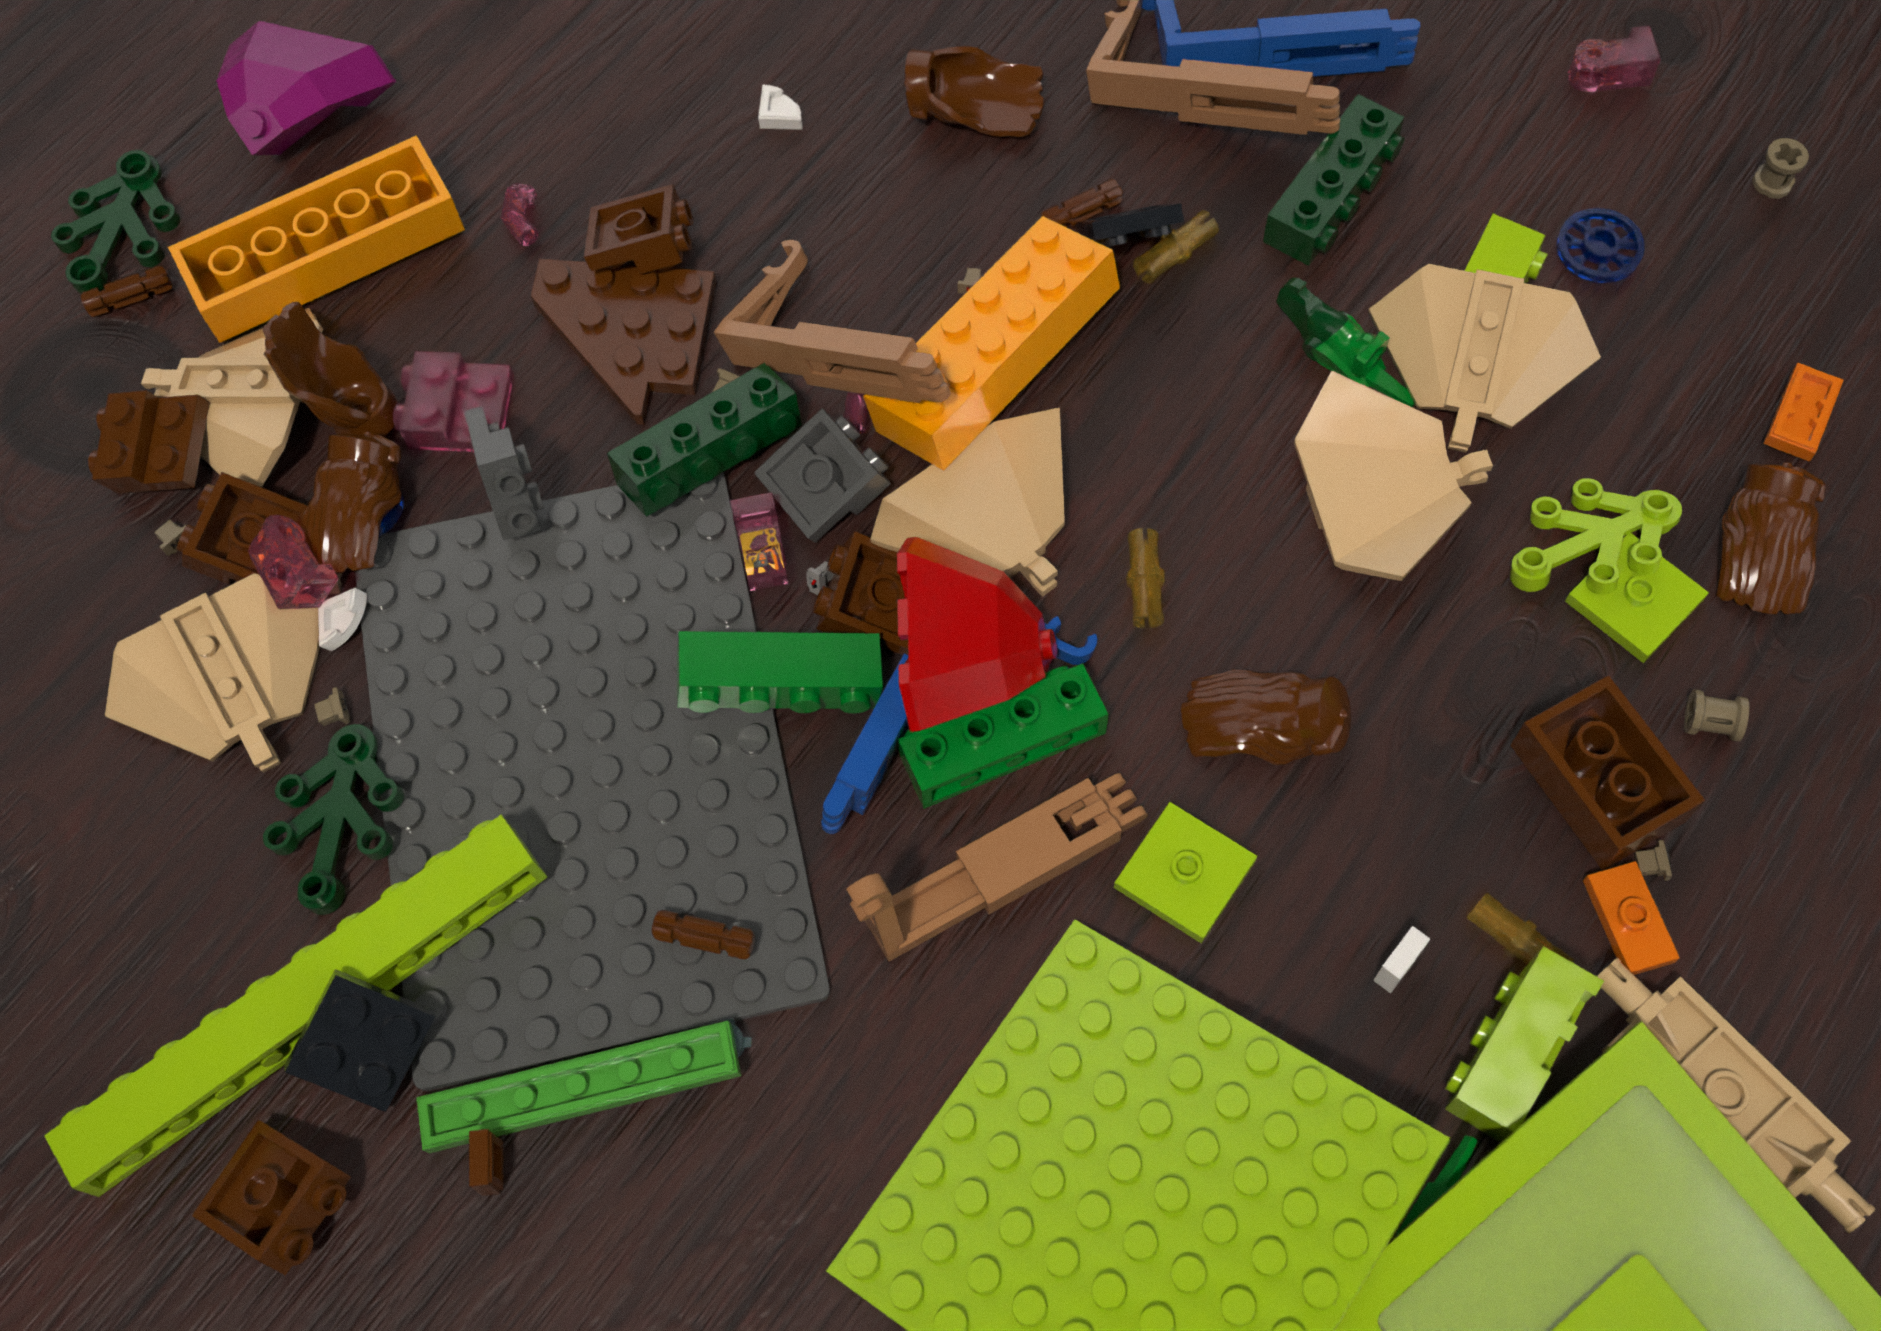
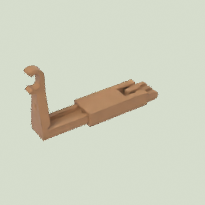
M1116 0L1120 7L1128 6L1127 9L1119 13L1113 11L1105 13V22L1108 30L1086 69L1091 103L1178 113L1179 121L1303 135H1307L1308 131L1335 133L1340 128L1339 89L1332 86L1313 85V72L1182 59L1180 67L1126 62L1123 60L1132 32L1141 14L1140 0Z
M796 240L781 242L788 255L784 264L776 268H772L770 265L763 268L762 270L766 277L721 321L714 331L715 336L733 365L756 368L765 362L773 371L802 375L807 385L920 403L921 400L943 402L951 394L947 383L944 382L941 371L937 368L934 357L931 354L916 352L918 347L913 338L799 322L795 329L771 326L789 289L808 263V258L803 248Z
M1121 773L1114 774L1094 786L1089 778L957 850L956 861L891 896V892L880 874H871L856 881L846 889L853 900L850 905L859 921L866 922L888 962L978 911L985 908L989 915L1120 841L1122 832L1142 822L1148 814L1142 806H1138L1123 814L1122 810L1132 805L1137 798L1131 789L1112 797V793L1121 789L1126 784ZM1092 819L1097 827L1072 841L1068 840L1060 827L1070 821L1075 831L1082 829L1083 824Z

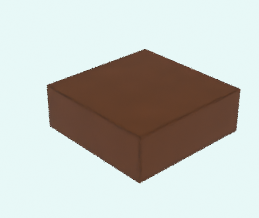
M489 1129L469 1131V1187L482 1196L498 1195L503 1191V1141Z

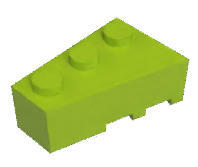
M1493 214L1464 271L1476 273L1477 270L1522 278L1525 279L1524 283L1526 284L1529 278L1536 280L1548 256L1547 253L1541 251L1545 234Z
M1544 946L1519 975L1510 971L1494 998L1502 1003L1495 1019L1493 1020L1485 1016L1470 1041V1044L1478 1048L1469 1065L1460 1061L1445 1086L1446 1090L1453 1093L1445 1110L1502 1143L1523 1123L1551 1074L1549 1070L1565 1040L1569 1042L1578 1028L1574 1024L1581 1010L1593 995H1597L1604 980Z

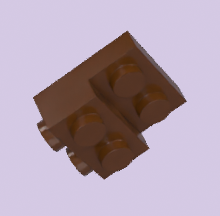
M671 184L590 207L584 259L590 271L605 267L609 269L617 268L627 261L633 260L639 273L643 274L654 270L665 271L676 264L682 263L683 252L692 249L687 227L693 225V215L687 200H680L674 185Z
M148 390L109 393L106 407L101 408L96 416L97 426L101 434L98 450L92 451L88 458V467L93 475L92 480L117 494L195 488L210 402L198 394L159 398Z
M221 472L215 486L207 484L201 493L197 510L202 513L195 527L187 524L181 534L177 551L182 552V567L229 584L231 579L240 581L254 573L282 583L288 570L289 561L286 554L277 545L279 542L285 544L286 540L281 539L284 534H286L287 538L290 536L287 532L292 535L289 528L290 525L296 528L300 534L297 525L299 526L301 516L306 510L307 505ZM293 530V537L297 540V543L299 544V538ZM294 551L292 552L291 556L288 553L290 559L294 557L293 555H295Z
M854 531L843 546L836 544L830 555L826 571L834 573L830 588L822 586L815 600L812 613L820 616L816 629L825 633H879L881 647L904 655V653L908 655V639L901 640L898 637V600L905 599L901 578L897 573V552L871 543L870 537Z
M258 1119L192 1216L257 1261L286 1276L292 1266L302 1263L310 1255L313 1248L312 1235L324 1217L336 1213L342 1207L346 1199L345 1186L351 1176Z

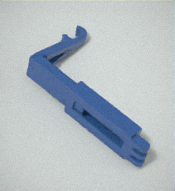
M1142 0V9L1154 10L1161 60L1162 65L1180 67L1182 59L1306 71L1313 72V76L1385 71V66L1408 65L1414 61V49L1417 45V35L1420 30V22L1416 19L1390 20L1387 9L1262 18L1257 19V27L1181 33L1173 0Z
M1058 616L1054 617L1048 624L1044 623L1045 629H1052L1057 645L1056 658L1072 665H1080L1092 657L1097 645V634L1087 636L1085 646L1077 648L1056 637L1061 626ZM905 653L824 801L821 826L828 834H835L841 829L850 810L861 815L864 814L899 749L898 739L904 737L905 733L909 730L899 687V665L905 664L908 655Z

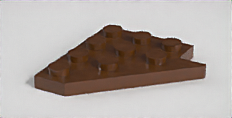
M539 259L531 292L534 306L637 424L644 425L651 392L696 395L716 287L714 271L670 268L665 271L654 270L640 274L635 265H622L613 269L605 267L590 271L586 262Z

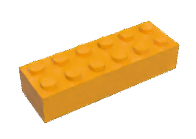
M414 136L171 245L168 249L200 314L218 342L221 343L269 321L274 315L279 316L282 309L292 302H299L301 305L306 304L465 229L450 193L418 137Z
M1042 216L916 342L918 347L916 352L931 354L934 357L937 368L941 371L944 382L947 383L951 391L949 398L943 402L921 400L920 403L865 394L863 397L876 432L944 471L1120 289L1113 250Z

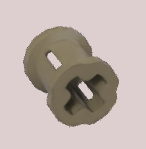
M1780 138L1769 145L1765 155L1766 162L1758 168L1752 179L1755 189L1760 194H1764L1769 198L1787 196L1795 184V174L1805 168L1809 159L1808 150L1802 143L1790 138Z
M1693 689L1688 697L1685 709V733L1695 735L1698 731L1728 735L1731 741L1740 742L1745 735L1749 719L1748 698L1737 696L1734 700L1709 697L1704 696L1702 690Z

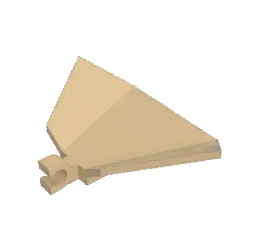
M1427 264L1369 308L1368 313L1378 332L1382 331L1390 337L1387 350L1417 409L1457 412L1447 449L1466 453L1471 445L1477 417L1486 418L1511 429L1601 358L1579 306L1570 292L1524 283L1525 279L1482 270L1472 273Z
M310 308L305 309L317 329L322 333L323 328ZM263 328L204 353L198 358H181L177 370L146 368L141 385L146 389L156 388L155 396L162 398L198 394L210 402L200 456L219 475L221 472L262 487L286 447L300 403L298 398L292 396L283 388L264 356L266 338Z
M1331 371L1294 440V445L1307 481L1306 492L1318 528L1323 530L1334 565L1342 570L1402 581L1470 507L1472 502L1459 487L1485 483L1488 479L1486 472L1491 471L1493 467L1487 450L1470 453L1458 461L1450 463L1447 456L1441 420L1334 371Z
M1060 407L991 423L944 471L932 464L884 497L870 539L871 543L898 552L906 538L919 537L1004 571L1009 578L1020 571L1042 597L1057 587V581L1054 578L1058 575V571L1041 555L1046 553V546L1065 525Z
M254 573L210 596L204 593L160 615L161 621L117 642L113 653L105 717L212 762L233 744L242 740L255 767H259L263 773L281 764V761L262 729L271 724L301 716L304 713L320 649L318 603L324 600Z

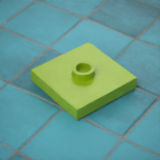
M1629 533L1623 538L1617 567L1620 575L1616 589L1609 594L1594 593L1587 586L1586 576L1569 593L1565 602L1642 663H1645L1704 601L1709 592L1663 557H1661L1659 568L1655 573L1640 575L1633 572L1628 564L1632 547L1639 543L1640 539ZM1646 556L1639 557L1642 560H1652ZM1603 575L1596 576L1597 578L1602 580L1610 579L1607 576Z
M1169 802L1116 879L1114 888L1202 944L1255 864L1258 856Z

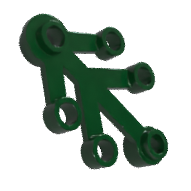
M132 150L124 153L116 163L117 172L115 175L88 188H79L73 191L68 198V203L80 218L71 223L59 224L51 233L53 242L61 252L73 253L82 247L84 236L102 228L90 254L74 258L66 267L65 274L74 289L81 294L95 287H98L100 291L105 289L104 284H107L108 273L105 267L123 229H125L133 243L132 252L142 266L154 267L164 259L163 249L155 238L148 235L133 208L140 193L151 208L149 210V218L157 230L170 232L180 224V216L171 203L165 201L156 186L161 177V167L153 156L148 155L144 151ZM118 193L114 202L100 208L99 201ZM164 215H168L166 218L160 219ZM153 249L152 252L144 255L146 251Z
M360 724L348 725L337 731L329 742L328 755L301 776L288 774L278 781L275 787L276 797L290 808H299L308 802L312 791L335 775L332 789L289 823L277 821L270 824L263 834L265 846L275 854L285 856L292 853L297 848L300 840L323 823L312 872L307 873L301 878L297 893L300 903L317 915H327L336 911L345 897V887L334 876L346 822L350 824L358 836V849L372 860L383 859L393 848L391 835L382 827L376 825L353 792L357 775L359 774L370 787L368 790L370 802L383 812L396 810L403 802L404 792L397 783L386 777L375 762L378 749L377 738L370 729ZM356 743L355 747L351 751L347 752L348 748L352 744ZM299 785L296 794L288 797L290 789ZM387 789H392L390 797L380 801L382 793ZM287 832L286 839L281 844L276 845V840L280 834ZM381 836L379 845L369 849L370 842L375 837ZM322 883L321 890L312 896L314 889Z

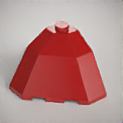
M919 537L906 538L897 552V573L901 578L905 599L898 600V637L901 640L908 639V658L905 664L899 665V687L910 732L921 731L1007 701L1045 678L1051 660L1057 657L1054 632L1052 629H1045L1041 611L1004 571Z

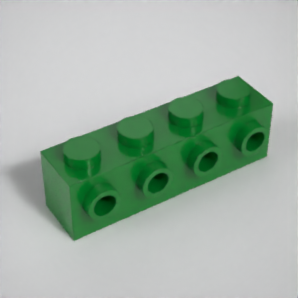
M679 631L677 708H689L699 713L713 712L718 708H740L748 713H760L769 708H790L797 713H811L818 709H841L846 713H862L868 709L875 708L882 692L879 633Z
M1083 663L1070 669L1067 666H1062L1049 671L1041 681H1038L1007 701L921 731L910 732L909 729L904 737L898 739L900 758L923 809L1106 734L1108 712Z

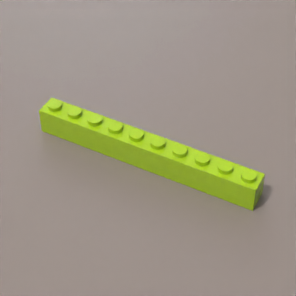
M499 815L494 820H487L478 824L470 831L467 839L450 851H442L431 857L426 862L423 870L407 881L395 883L382 893L380 900L363 912L354 913L344 918L337 925L336 931L319 943L300 949L293 955L291 962L275 974L262 977L253 982L247 988L246 994L231 1005L219 1008L206 1015L200 1022V1026L181 1040H174L162 1046L154 1054V1059L137 1071L124 1074L115 1079L108 1086L107 1092L93 1102L68 1112L61 1119L60 1125L44 1136L72 1189L100 1197L284 1066L335 969L389 991L545 880L547 875L515 829L502 815Z

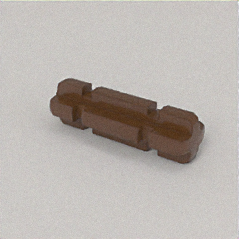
M1108 179L1098 184V190L1096 191L1092 187L1062 201V207L1060 208L1058 205H1054L1042 211L1041 217L1044 216L1066 227V224L1074 226L1076 225L1075 222L1086 220L1103 212L1101 208L1103 206L1109 209L1121 203L1123 200L1122 188L1115 179Z
M158 265L145 270L146 275L141 276L138 272L104 284V290L100 291L98 287L82 292V304L91 317H97L108 313V307L113 306L116 310L150 298L149 293L151 292L159 295L170 291L173 288L171 277L164 266Z
M667 910L657 911L654 917L651 934L656 940L673 944L676 939L680 942L681 946L721 954L725 950L728 952V956L744 960L748 959L753 951L755 935L751 929L733 926L732 929H728L725 923L685 915L681 919V917H678L679 913Z

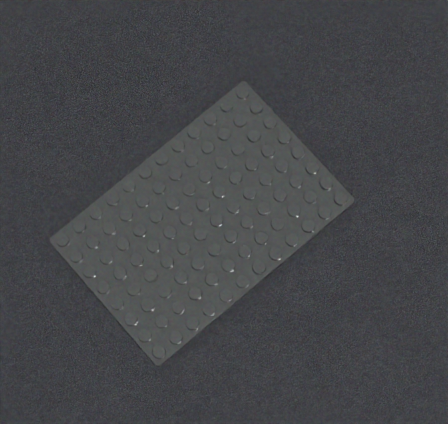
M724 472L647 517L615 485L543 500L544 509L535 511L540 530L507 540L502 539L493 511L381 534L378 539L374 567L355 571L357 589L367 593L366 607L361 619L373 733L378 742L376 752L377 764L386 777L397 783L404 792L403 802L396 810L383 812L384 830L393 839V848L387 855L391 886L398 882L407 881L423 870L426 862L431 857L442 851H450L467 839L470 831L475 826L487 820H494L499 815H502L515 829L547 875L545 880L402 981L403 997L433 1009L436 1016L411 1063L413 1083L422 1091L434 1090L615 1049L724 1021L734 1022L825 1001L830 995V987L773 709L769 708L760 713H748L740 708H718L713 712L699 713L689 708H677V644L679 631L757 632ZM387 789L382 793L381 801L390 797L392 789ZM667 910L679 913L678 917H681V919L685 915L725 923L728 929H732L733 926L751 929L755 935L753 951L750 957L744 960L728 956V952L725 950L721 954L681 946L680 942L676 939L673 944L659 941L651 934L652 923L657 911Z

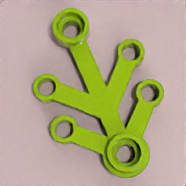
M1590 478L1580 479L1575 482L1571 496L1572 504L1577 509L1583 511H1591L1598 508L1623 515L1611 519L1562 510L1560 502L1552 497L1537 498L1532 503L1530 521L1535 527L1540 529L1559 528L1581 532V534L1545 550L1537 547L1524 548L1512 559L1510 580L1515 587L1523 591L1536 592L1542 590L1548 585L1553 568L1600 547L1597 561L1589 567L1586 581L1587 586L1597 594L1612 593L1617 587L1620 575L1617 562L1623 537L1634 531H1641L1640 542L1632 547L1628 564L1630 569L1637 574L1651 575L1655 573L1659 568L1662 551L1658 547L1662 534L1669 532L1680 521L1682 514L1681 503L1672 494L1661 490L1645 491L1636 497L1605 492L1598 481ZM1582 493H1589L1593 496H1584ZM1542 511H1547V512H1550L1551 514H1550V515H1545V514H1542V513H1540V512H1542ZM1646 556L1652 560H1642L1639 557ZM1603 575L1607 576L1610 579L1602 580L1597 578L1596 576Z

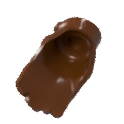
M969 45L946 47L935 51L911 49L906 58L904 80L909 114L913 118L928 120L929 116H935L942 123L963 125L991 136L1024 137L1033 131L1036 125L1035 120L1040 118L1043 111L1045 99L1041 96L1043 85L1040 81L1044 74L1041 66L1006 62L987 54L977 47Z
M292 302L286 305L279 316L274 315L263 326V333L266 338L264 356L283 388L292 396L306 403L320 421L333 427L337 435L363 434L369 431L372 434L385 436L393 429L400 412L398 400L393 392L386 387L380 376L367 361L364 353L357 346L339 343L323 335L299 302Z
M369 431L363 434L329 435L328 459L317 470L314 478V494L299 522V527L303 531V533L300 531L301 543L304 542L306 550L302 549V553L305 554L306 551L310 554V560L305 568L310 567L328 573H344L347 568L356 571L374 567L381 522L384 516L400 503L402 496L397 472V464L401 460L402 450H400L397 443L381 435L372 434ZM299 551V565L301 566L303 563L306 564Z
M1788 462L1782 465H1747L1743 488H1740L1733 496L1722 518V566L1717 598L1723 601L1734 599L1735 603L1740 606L1747 604L1751 611L1766 614H1777L1780 610L1784 614H1795L1804 611L1816 571V541L1819 529V513L1815 507V502H1823L1825 498L1826 486L1824 481L1802 468L1793 467Z
M1232 669L1223 673L1194 679L1191 682L1192 689L1186 696L1188 700L1181 704L1183 729L1188 731L1186 741L1194 757L1247 754L1259 757L1273 765H1285L1311 754L1319 757L1341 751L1347 743L1351 729L1349 696L1344 685L1335 677L1312 680L1306 675L1296 672L1260 673Z

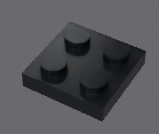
M1181 203L1158 204L1075 223L1077 233L1106 247L1127 243V234L1135 232L1136 238H1151L1172 233L1171 224L1184 222Z
M335 969L285 1064V1073L386 1112L436 1017L435 1011Z

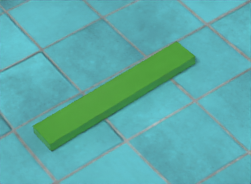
M724 1021L416 1097L422 1150L427 1153H433L469 1144V1131L489 1129L496 1136H501L740 1077L741 1072L732 1024L729 1021Z

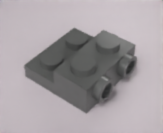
M483 406L465 410L464 414L477 466L502 539L507 540L539 531L540 526L535 511L544 509L536 481L527 483L524 474L532 472L525 445H514L509 427L500 430L498 422L489 424Z
M823 408L754 472L805 536L814 543L849 511L858 515L891 484L883 475V472L889 468L886 462L870 446L863 451L855 442L861 436L857 428L843 414L836 419Z

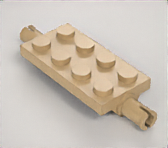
M1618 957L1597 976L1604 980L1601 989L1629 1015L1626 1019L1629 1025L1601 1050L1603 1053L1635 1024L1642 1021L1794 1198L1801 1193L1804 1196L1811 1194L1843 1226L1847 1233L1858 1228L1866 1220L1864 1218L1865 1215L1869 1217L1875 1211V1207L1864 1200L1835 1171L1838 1168V1165L1834 1162L1836 1156L1851 1140L1681 976L1662 994L1658 990L1653 994L1621 963Z

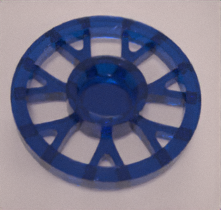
M1589 208L1571 215L1564 222L1557 238V251L1563 264L1574 275L1595 283H1611L1628 277L1637 269L1644 255L1645 242L1640 229L1625 215L1605 208ZM1590 219H1602L1603 226L1591 228ZM1573 226L1585 236L1581 240L1568 233V230ZM1619 226H1621L1628 232V234L1621 239L1619 235L1614 231ZM1568 249H1581L1582 255L1572 257ZM1619 249L1635 250V257L1621 255L1617 252ZM1589 260L1598 264L1597 271L1584 267V263ZM1613 261L1620 269L1611 271L1606 263Z

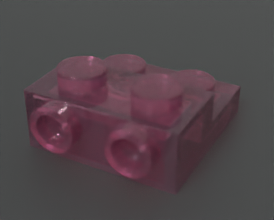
M415 351L413 364H405L402 369V386L407 394L405 403H397L395 405L393 413L395 429L400 431L409 449L474 452L464 411L483 406L488 423L498 422L500 430L504 429L514 377L510 365L465 363L461 353Z

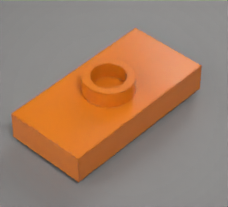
M1797 363L1791 372L1763 444L1810 462L1816 454L1844 380Z
M1636 861L1585 877L1583 883L1615 956L1621 960V963L1633 975L1673 964L1680 958Z

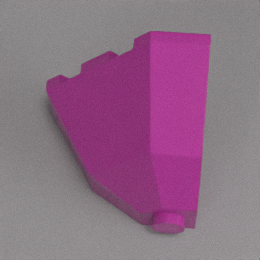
M258 21L229 45L216 80L227 118L252 156L280 155L340 106H367L396 83V80L373 45L352 42L264 21Z

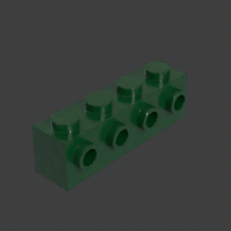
M1357 94L1340 117L1339 130L1335 133H1328L1269 212L1263 243L1310 266L1320 251L1327 253L1336 239L1339 224L1342 220L1348 223L1352 219L1360 204V195L1364 190L1371 192L1382 174L1384 162L1386 160L1393 162L1400 152L1405 139L1400 136L1404 116Z
M764 362L607 452L617 486L646 517L802 426L796 392Z

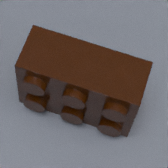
M1609 675L1524 722L1510 745L1602 871L1687 822L1706 801Z

